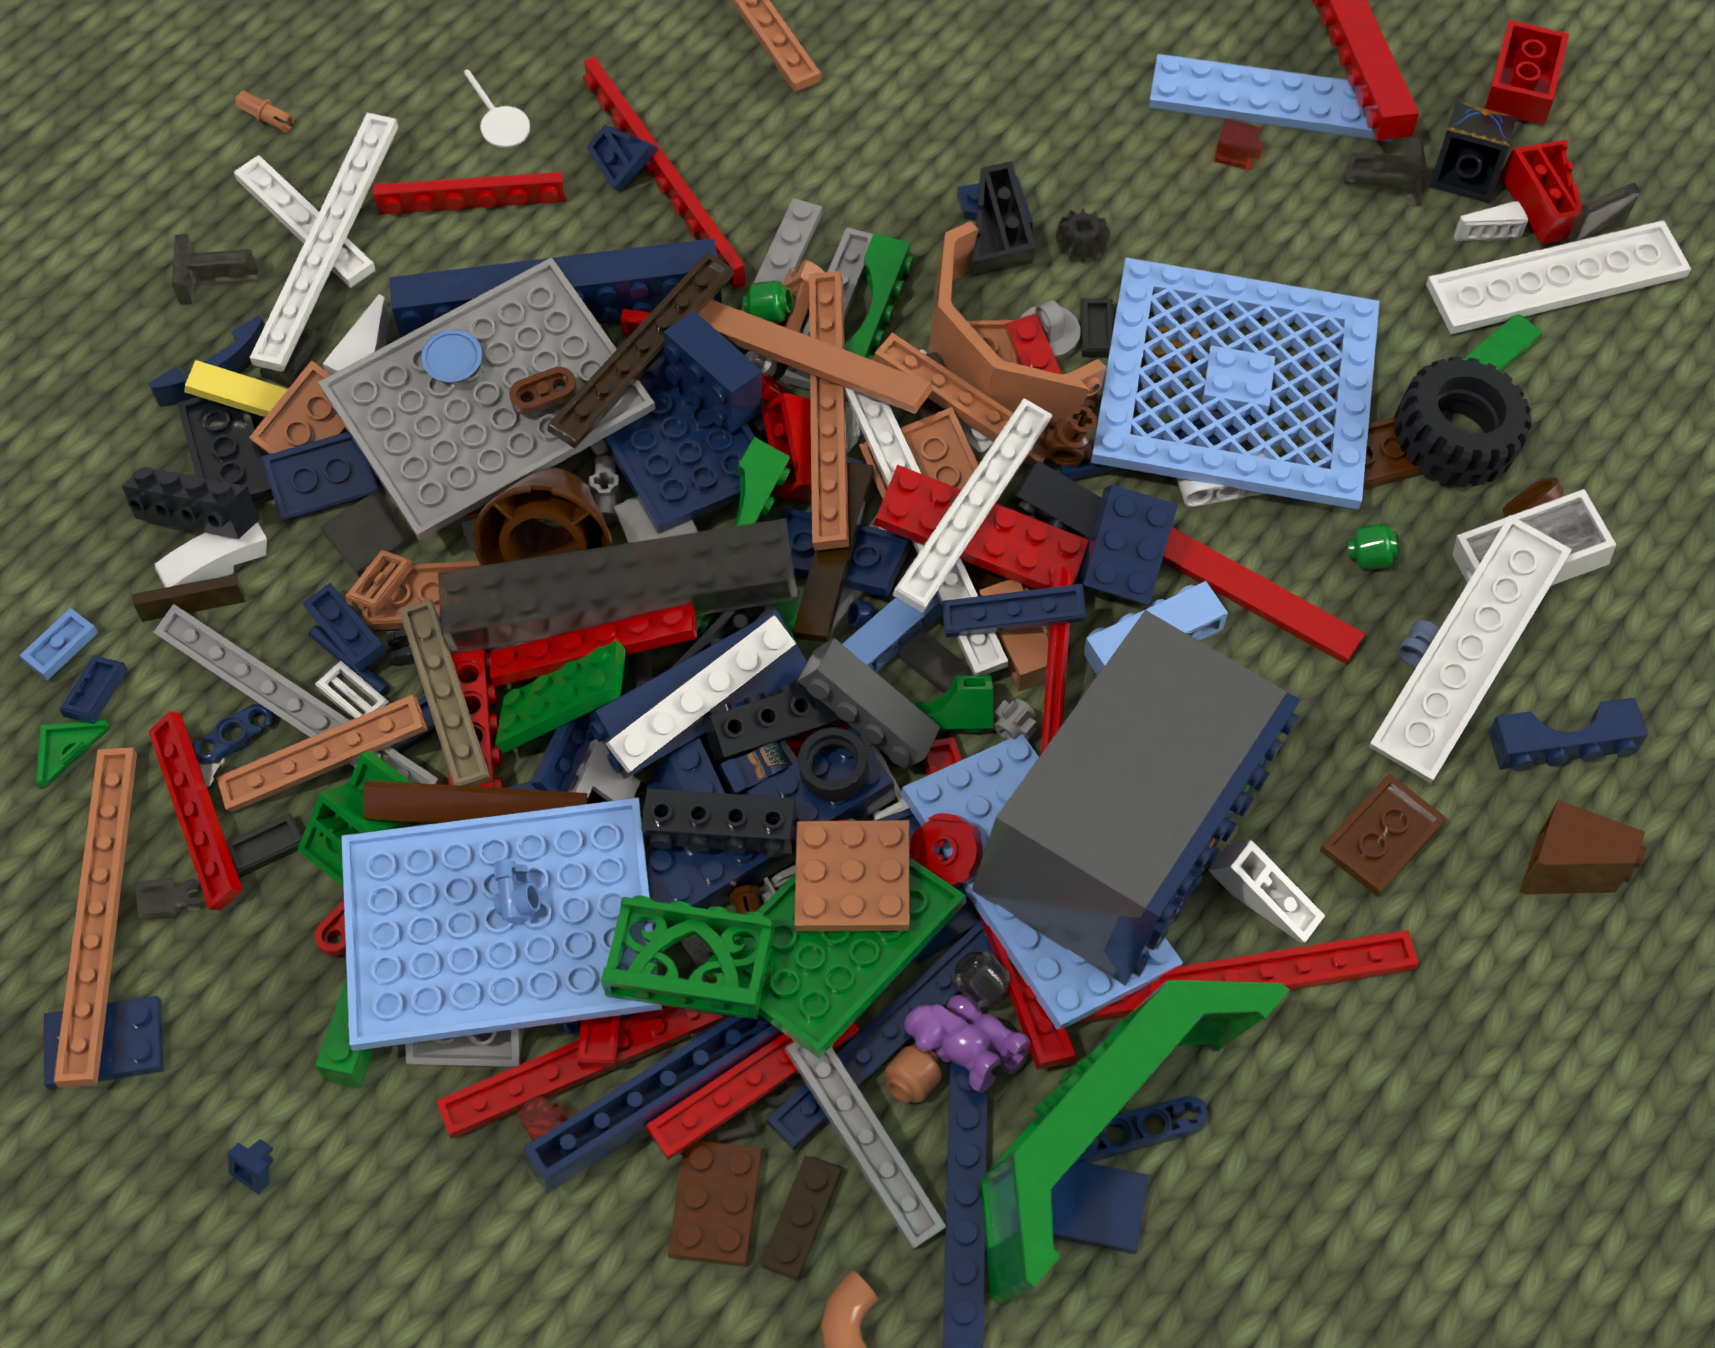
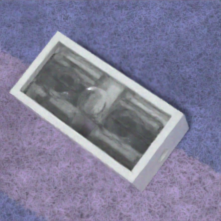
M1585 489L1511 515L1572 549L1551 586L1610 564L1616 543ZM1508 517L1457 535L1453 557L1467 583Z

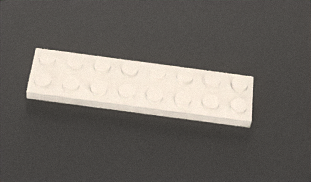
M1663 220L1429 276L1426 286L1450 334L1508 321L1518 314L1524 317L1688 277L1691 267Z
M1509 515L1368 747L1427 782L1432 783L1572 549Z

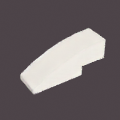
M258 522L240 539L204 533L183 544L155 563V570L165 588L234 574V565L266 556L267 538Z

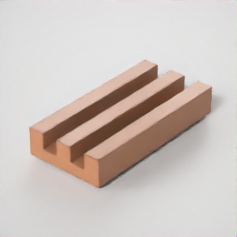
M381 550L345 595L347 604L353 606L357 603L359 609L364 611L368 607L372 614L377 615L413 569L412 561ZM390 561L389 565L385 568V570L383 572H380L382 568L386 565V563ZM374 580V584H373V585L371 586V588L367 591V593L363 596L362 594L364 593V591L367 589V587H368V586L371 584V582Z

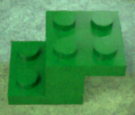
M371 750L360 754L348 783L319 794L297 851L343 888V835L406 828L410 822L364 819L363 785L365 780L411 783Z

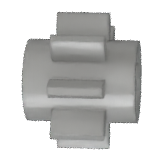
M1016 699L1010 704L1003 700L993 712L996 715L994 721H996L994 729L1005 740L1010 738L1016 740L1021 734L1028 740L1037 730L1034 727L1037 723L1034 720L1036 712L1028 703L1021 699Z

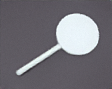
M465 70L464 74L490 110L481 121V133L484 139L491 145L500 148H510L521 144L530 132V122L526 114L510 106L495 108L469 70Z

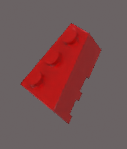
M1567 140L1513 148L1500 172V177L1515 201H1519L1526 213L1528 223L1541 245L1568 240L1584 215L1577 184H1573L1571 172L1573 171V165L1567 159Z

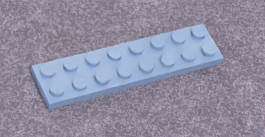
M1157 54L1149 108L1376 139L1372 129H1369L1367 126L1366 115L1363 108L1358 106L1357 95L1354 88L1349 86L1348 80Z

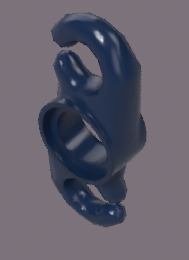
M252 704L232 716L224 717L217 723L215 731L203 737L204 742L214 744V749L211 753L202 754L200 752L202 742L199 740L194 741L192 747L197 761L202 764H213L232 752L244 749L250 742L251 736L262 731L260 725H253L251 723L253 716L262 713L265 716L263 725L268 728L271 727L274 720L273 712L261 704ZM231 727L242 729L238 739L233 741L223 739L227 729Z

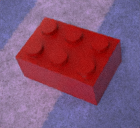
M1509 20L1500 45L1484 109L1544 126L1554 100L1569 33Z

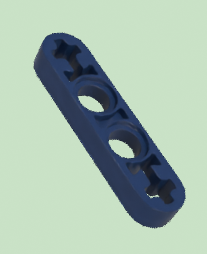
M1186 1096L1115 1115L1098 1135L1099 1143L1103 1149L1098 1150V1143H1092L1077 1160L1091 1163L1194 1135L1205 1126L1208 1116L1207 1107L1199 1098ZM1189 1107L1191 1113L1198 1112L1199 1115L1196 1116L1194 1124H1190L1188 1118L1176 1120L1175 1130L1171 1129V1119L1167 1113L1168 1111H1171L1172 1119L1182 1116L1184 1108ZM1157 1117L1162 1121L1164 1130L1158 1135L1148 1134L1142 1126V1121L1145 1118ZM1110 1127H1121L1127 1134V1140L1121 1145L1111 1144L1107 1140L1105 1132Z

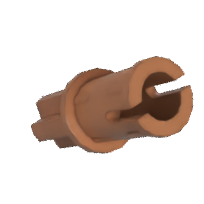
M241 91L235 97L236 107L256 117L259 123L266 122L283 133L291 130L292 127L282 122V120L294 124V116L273 106V102L270 100L263 101L246 91Z

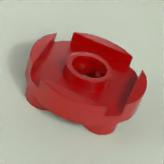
M939 813L929 817L928 819L930 820L925 822L922 827H918L913 833L909 847L910 858L955 888L964 883H970L977 875L983 855L979 828L971 824L966 818L954 814ZM947 841H949L953 852L948 860L945 861V856L939 854L940 847H945Z

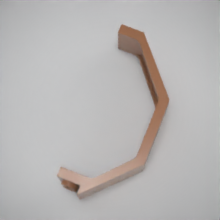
M970 221L945 232L935 278L928 350L931 353L938 352L943 367L1011 412H1015L1023 398L1049 412L1053 416L1047 426L1053 427L1057 420L1067 419L1070 409L1078 405L1086 406L1093 411L1107 368L1099 359L1068 374H1056L1005 361L992 350L955 309L951 302L952 281L969 273L979 229Z

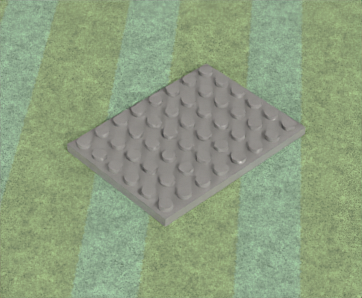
M552 257L318 382L320 389L419 541L485 505L531 473L555 466L655 410L654 401L638 380L574 449L547 431L548 423L569 401L532 415H522L513 409L509 392L515 382L554 367H564L574 374L577 393L617 350ZM450 329L470 333L478 340L482 349V360L477 370L468 378L457 382H443L434 379L425 371L421 362V353L425 343L433 335ZM558 386L554 390L560 391L563 390L565 387ZM526 398L523 402H531L533 398Z

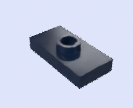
M93 656L59 710L62 716L94 724L128 669L125 663Z

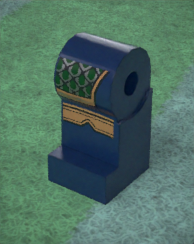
M775 741L741 757L721 763L718 772L729 794L741 795L778 772L788 768L791 764L780 741Z

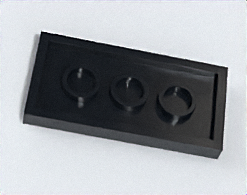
M195 397L177 403L196 477L247 486L253 502L273 496L261 459V448L249 439L250 435L255 431L250 412L202 397Z

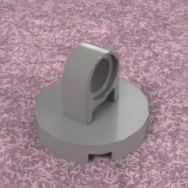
M1050 300L1039 306L1031 307L1022 314L1020 318L1037 314L1057 363L1065 361L1075 353L1077 344L1080 341V325L1077 318L1070 311L1060 307L1054 300Z

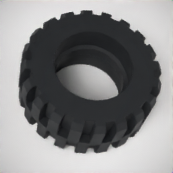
M1450 357L1447 362L1445 359H1440L1432 362L1431 365L1421 368L1411 380L1394 416L1396 420L1393 424L1394 433L1398 437L1397 443L1401 451L1407 452V460L1412 465L1416 463L1420 467V472L1428 476L1431 474L1437 477L1436 481L1444 484L1448 481L1454 482V486L1466 487L1468 483H1471V486L1484 485L1486 481L1493 482L1500 478L1502 473L1507 472L1529 436V430L1532 427V417L1529 414L1531 409L1528 400L1523 399L1524 393L1519 385L1515 386L1512 383V378L1507 373L1501 374L1496 370V366L1490 363L1487 365L1481 364L1479 359L1468 358V360H1462V357ZM1440 410H1452L1467 415L1482 428L1484 433H1470L1455 427L1446 420Z

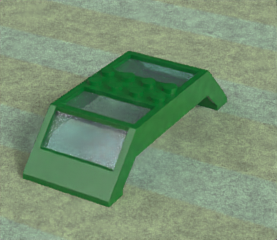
M1168 980L1132 1010L1104 1041H1101L1094 1050L1092 1049L1084 1058L1082 1057L1058 1081L1060 1085H1057L1033 1109L1038 1114L1037 1117L980 1179L991 1299L997 1305L1035 1287L1060 1258L1061 1255L1053 1248L1051 1188L1176 1046L1211 1045L1219 1051L1258 1022L1264 1020L1289 991L1282 983Z

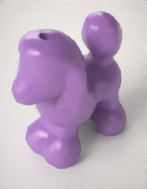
M954 995L951 997L947 1004V1009L939 1004L917 1006L909 1012L904 1022L907 1033L915 1039L919 1050L922 1052L933 1050L943 1062L953 1061L955 1064L966 1067L970 1071V1085L980 1093L986 1091L996 1079L990 1073L996 1066L1001 1065V1068L1009 1074L1019 1070L1027 1058L1031 1044L1030 1039L1024 1033L1010 1031L1002 1025L998 1018L991 1014H982L977 1002L964 995Z

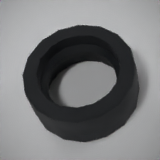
M837 727L820 729L811 734L801 745L798 755L801 781L807 791L818 799L831 802L846 800L857 794L866 783L869 772L866 747L860 738L849 730ZM833 747L848 750L855 759L854 771L850 776L841 781L834 782L824 781L816 777L812 771V761L817 753L826 748Z

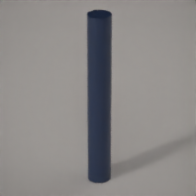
M315 625L310 629L309 636L339 662L342 661L383 697L389 692L390 686L368 667L358 672L320 626Z

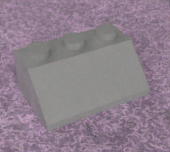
M524 1028L405 1044L406 1064L516 1067L521 1064Z

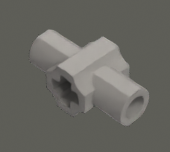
M599 456L595 459V474L589 476V486L605 523L611 524L616 521L614 506L622 502L619 477L616 475V462L611 456Z

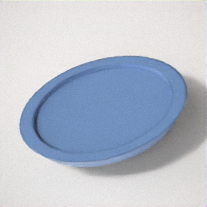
M457 329L445 330L433 335L425 343L421 353V362L425 371L434 379L443 382H457L468 378L477 370L482 360V349L478 340L470 333Z

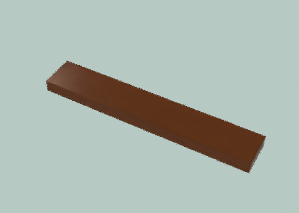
M365 780L363 785L364 819L445 823L586 805L588 793Z

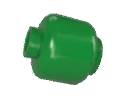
M776 280L753 283L749 287L748 294L743 297L744 312L772 323L784 322L788 313H791L793 310L791 291L788 287H784L782 282Z
M1387 524L1358 527L1355 531L1354 539H1348L1350 560L1356 559L1358 566L1362 570L1392 566L1394 558H1399L1400 556L1397 531H1391Z

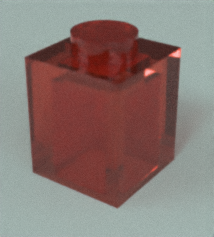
M1225 119L1217 143L1214 162L1250 171L1253 160H1260L1263 151L1264 141L1259 140L1262 127Z

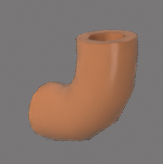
M853 1270L842 1279L826 1302L820 1326L823 1348H867L862 1340V1320L868 1310L878 1301V1298L865 1280Z

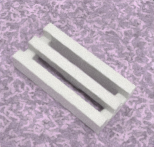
M342 661L315 683L317 689L352 720L362 716V714L327 685L329 682L360 707L365 714L390 704L388 700ZM341 673L376 704L370 706L336 676Z

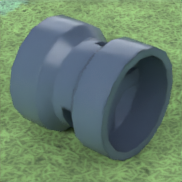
M1426 620L1416 621L1409 631V637L1403 639L1397 648L1400 658L1406 664L1416 668L1440 628Z

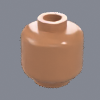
M916 1046L903 1048L885 1070L886 1088L889 1093L905 1104L924 1101L938 1085L942 1077L937 1055L932 1050L922 1052Z

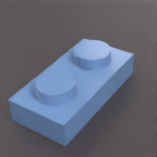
M69 608L19 656L26 665L48 681L95 637L98 631L93 624L72 608Z

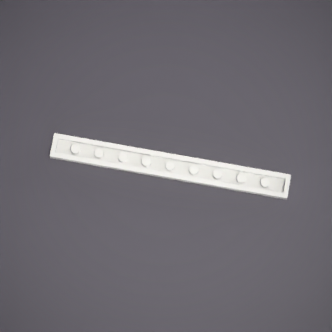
M371 113L366 114L250 356L252 365L284 372L398 129L395 118Z
M845 388L847 400L887 487L890 484L897 464L921 474L889 404ZM912 540L919 554L924 545ZM961 558L958 559L936 592L941 605L944 600L978 597ZM995 632L956 637L973 675H987L1008 667V659Z

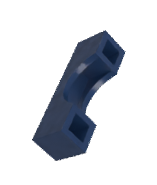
M1635 698L1600 702L1591 717L1590 726L1576 732H1561L1549 728L1540 722L1531 711L1496 716L1488 732L1499 769L1512 768L1515 771L1526 770L1533 765L1546 763L1549 766H1558L1566 763L1568 760L1582 759L1587 762L1594 761L1602 756L1617 754L1619 757L1629 756L1639 750L1648 736Z

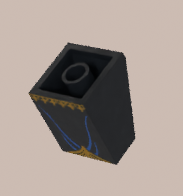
M1456 101L1429 186L1490 203L1510 145L1517 117Z

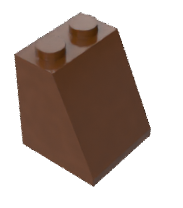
M1557 800L1539 830L1520 892L1524 894L1615 893L1623 881L1627 883L1630 881L1635 867L1639 868L1644 859L1646 847L1642 846L1641 843L1645 831Z

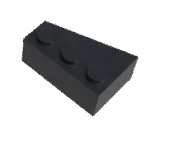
M1012 161L981 168L975 226L979 230L973 251L971 277L1033 263L1036 245Z
M1038 460L1028 466L1009 499V502L1018 506L1023 512L1033 517L1037 516L1047 521L1049 525L1087 540L1090 539L1101 501L1100 496Z

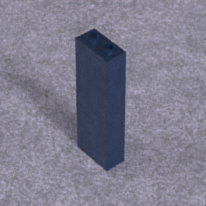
M778 611L771 612L588 716L591 720L589 728L598 742L603 741L610 754L607 755V759L612 769L617 774L621 773L625 779L705 733L702 720L712 715L710 710L628 773L606 745L608 741L774 615L792 637ZM797 644L715 707L731 703L732 708L745 705L743 699L764 692L766 698L777 692L776 688L798 680L807 661Z

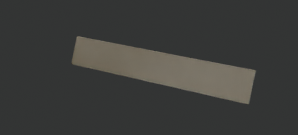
M433 599L399 609L453 785L476 787L491 782Z

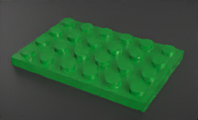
M909 857L910 931L796 932L795 873L757 911V913H761L773 920L775 932L758 1014L814 1056L820 1058L966 904V895ZM736 936L733 939L734 944L743 945L746 943V948L740 954L731 956L733 960L750 956L757 947L755 939ZM713 954L705 963L718 960ZM754 965L748 968L736 969L740 988L749 989ZM723 971L709 972L706 976L716 982L717 979L713 977L712 973H723Z

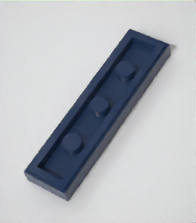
M1082 584L942 601L946 638L1087 621Z

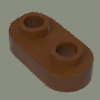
M554 367L515 382L510 389L511 405L516 412L522 415H532L565 403L572 399L576 393L575 376L567 368ZM558 386L565 387L563 390L560 391L554 390ZM526 398H533L531 402H523Z
M1550 477L1530 485L1503 507L1505 518L1560 498L1563 495V489L1559 480Z

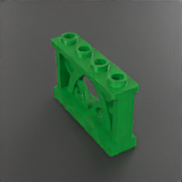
M641 895L634 896L633 898L622 897L607 965L604 967L601 984L606 997L751 1019L758 1018L763 983L775 934L772 919L757 912H747L745 915L730 913L728 910L717 906L703 909L692 907L690 904L682 901H672L668 904L655 902L653 899ZM637 922L656 925L655 929L651 932H646L641 928L643 938L649 942L646 946L635 942L630 935L632 926ZM696 935L711 949L718 961L701 965L691 974L689 980L680 979L674 962L662 952L675 943ZM736 936L755 939L757 947L750 956L733 960L731 955H738L746 948V943L743 945L734 944L733 939ZM627 946L638 955L628 970H620ZM654 960L663 964L668 969L664 976L652 974L655 969L659 968V965L652 963ZM754 965L749 989L740 988L736 969L748 968ZM723 971V973H712L713 977L717 979L715 984L702 981L704 975L709 972Z

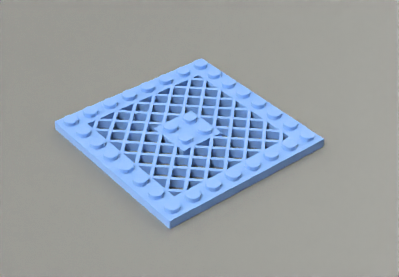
M1125 258L1091 463L1359 510L1363 495L1379 301ZM1168 300L1173 307L1165 310L1160 303ZM1200 306L1205 313L1198 316L1192 309ZM1151 310L1155 314V316L1148 319L1149 312ZM1231 311L1237 318L1229 321L1224 314ZM1182 315L1187 322L1180 325L1174 318ZM1262 316L1269 323L1263 327L1256 321V319ZM1212 320L1219 326V328L1213 331L1206 324ZM1295 322L1301 329L1294 332L1288 325ZM1164 324L1166 327H1169L1170 331L1162 334L1156 327ZM1246 326L1252 333L1244 336L1238 329ZM1194 328H1197L1201 335L1196 340L1189 335V332ZM1327 328L1333 335L1327 338L1320 330ZM1277 331L1283 339L1277 342L1270 334ZM1146 333L1153 339L1145 343ZM1228 335L1234 342L1226 345L1220 338ZM1310 337L1316 344L1309 347L1303 339ZM1179 339L1185 345L1176 349L1169 341ZM1260 340L1266 348L1259 351L1253 343ZM1341 342V348L1339 350L1335 345ZM1210 344L1209 353H1207L1203 347ZM1292 346L1298 354L1291 356L1285 349ZM1161 347L1166 355L1158 359L1153 350ZM1191 352L1199 360L1193 364H1190L1185 358V355ZM1325 352L1331 359L1324 362L1318 354ZM1143 357L1144 360L1148 363V365L1141 368V362ZM1275 357L1281 362L1276 366H1274ZM1175 361L1181 367V370L1173 374L1167 366ZM1307 361L1313 369L1307 372L1300 365L1301 363ZM1339 366L1337 375L1333 369ZM1206 369L1205 378L1199 373ZM1289 370L1296 378L1288 381L1282 374ZM1157 373L1163 380L1154 383L1148 376ZM1322 376L1329 384L1321 387L1314 379ZM1189 378L1195 386L1187 389L1181 382ZM1272 382H1274L1278 386V388L1272 390ZM1139 383L1144 388V390L1137 393V387ZM1303 385L1311 392L1305 397L1297 390ZM1171 388L1177 395L1169 399L1163 391ZM1336 391V398L1334 400L1330 394ZM1202 393H1203V396H1202V403H1203V405L1195 398V397L1199 396V395L1202 394ZM1287 395L1293 403L1285 406L1279 398ZM1151 397L1159 404L1152 409L1144 402ZM1320 401L1326 409L1319 412L1312 404ZM1185 403L1192 411L1183 414L1177 407ZM1269 406L1275 411L1270 416L1267 415ZM1134 408L1140 413L1135 418H1133ZM1218 409L1224 417L1216 420L1210 412ZM1302 411L1308 419L1301 422L1294 414ZM1167 413L1173 421L1165 424L1159 416ZM1250 414L1257 421L1252 426L1243 419ZM1334 416L1333 426H1332V425L1327 421V419H1329V418H1331V417ZM1199 418L1206 425V427L1200 430L1192 424L1193 421ZM1282 420L1290 427V429L1284 432L1276 425ZM1149 423L1155 430L1146 434L1141 426ZM1231 424L1239 431V433L1233 436L1225 429ZM1315 426L1324 433L1317 438L1309 430ZM1180 428L1188 435L1182 440L1173 433ZM1264 430L1273 437L1266 442L1258 435V433ZM1213 434L1221 441L1215 446L1207 439ZM1297 436L1306 443L1299 448L1291 440ZM1246 440L1255 447L1248 452L1240 445V443ZM1331 442L1330 451L1324 446ZM1281 446L1288 454L1280 458L1273 449ZM1314 451L1321 460L1313 463L1306 455ZM1263 453L1266 458L1258 457V455Z

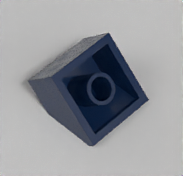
M700 738L667 754L646 782L649 789L729 794L718 772V766L711 751Z

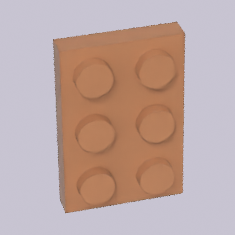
M311 361L250 435V441L266 453L272 454L343 433L346 427L320 389L318 383L330 376V374Z

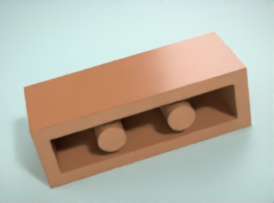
M1010 579L979 590V596L1027 591L1029 589L1027 587L1023 588L1021 583ZM1047 626L995 632L1008 659L1007 669L1018 692L1045 683L1049 641L1046 636L1048 634Z

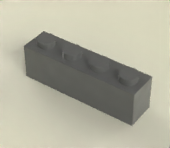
M835 638L813 651L797 680L812 696L821 700L840 719L846 721L862 734L866 741L874 744L893 763L903 769L926 758L940 729L939 725Z

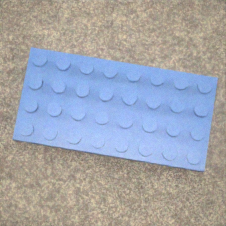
M1021 734L1016 740L1010 738L902 787L900 795L921 826L930 820L928 819L929 817L939 813L958 815L966 818L971 824L976 825L981 832L984 854L997 815L1039 757L1024 735ZM947 841L945 847H940L939 853L945 856V861L952 855L953 848L950 846V842ZM975 879L970 883L962 884L973 905L987 926H990L1006 950L1009 959L1027 986H1030L1037 997V1001L1058 1030L1066 1028L1117 1002L1123 997L1152 984L1163 974L1183 964L1168 940L1164 938L1158 949H1154V951L1149 949L1146 953L1151 959L1141 976L1138 977L1133 974L1125 986L1072 951L1063 948L1018 920L1012 913L998 904L994 905L973 892L972 887Z

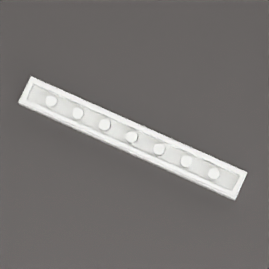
M1023 398L896 586L893 596L921 613L925 611L1053 416L1052 414Z

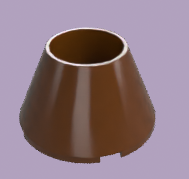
M545 468L531 473L491 499L480 512L473 533L476 545L474 550L483 570L505 590L527 597L533 601L535 597L554 598V602H559L565 596L577 592H590L601 583L611 564L613 544L605 520L585 482L566 470ZM535 518L552 520L564 527L549 526Z

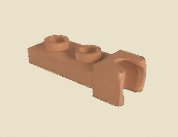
M804 260L798 272L793 267L789 269L783 285L791 291L793 310L791 313H788L784 322L775 324L802 334L803 327L801 326L809 312V274L824 273L819 266L811 261Z

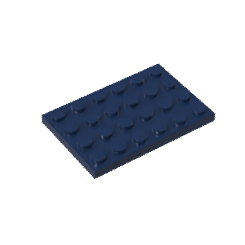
M664 352L638 379L654 401L655 410L602 439L657 533L740 500V480L733 473L750 442L755 437L747 423L731 434L722 425L719 426L714 423L704 408L692 403L687 393L678 385H673L665 376Z

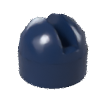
M854 600L848 610V623L850 627L861 628L872 618V613H876L874 606L866 601Z

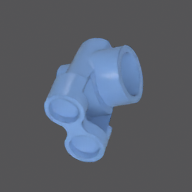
M511 859L494 862L495 880L498 881L499 893L494 896L496 912L502 916L504 921L510 923L527 921L528 914L537 912L541 904L540 894L536 885L533 882H528L527 865L515 864V861Z

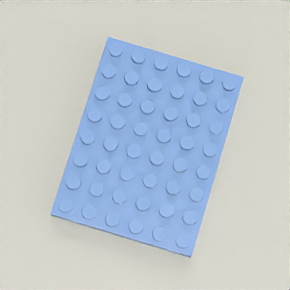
M639 798L343 835L342 860L349 1042L352 1051L661 1010L662 1005L606 997L601 984L603 970L607 965L621 908L622 897L633 898L634 896L641 895L650 898L644 839L641 831L642 820ZM511 859L515 861V864L527 865L528 882H533L536 885L540 894L541 904L537 912L528 914V920L525 922L510 923L504 921L502 916L495 910L494 896L499 893L498 881L495 880L494 862ZM637 922L632 926L630 935L635 942L646 946L649 942L643 938L641 928L646 932L653 931V924ZM627 946L620 970H628L638 955ZM655 969L652 974L658 975V969Z

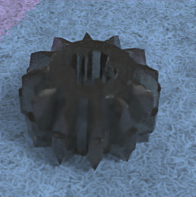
M1082 208L1080 213L1077 214L1070 210L1067 217H1061L1058 230L1056 231L1055 238L1057 244H1059L1060 253H1068L1069 261L1075 257L1080 258L1082 263L1087 257L1095 261L1098 254H1104L1110 238L1109 228L1106 227V219L1098 218L1096 211L1088 214Z

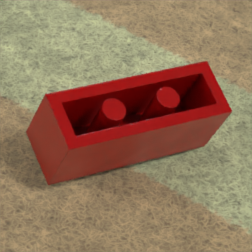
M782 393L761 406L769 445L790 456L785 466L790 469V472L781 487L777 486L779 498L808 504L812 502L810 399Z

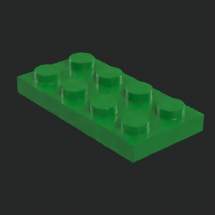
M617 640L605 647H598L591 654L576 661H570L562 668L548 675H541L534 682L520 689L516 688L508 692L503 698L495 745L503 753H506L620 698L626 649Z

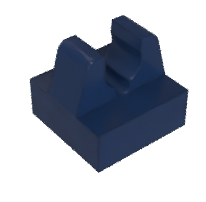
M262 1139L258 1140L248 1149L240 1143L236 1144L228 1152L229 1174L259 1195L269 1185V1166L273 1162V1158L269 1154L273 1151V1147Z

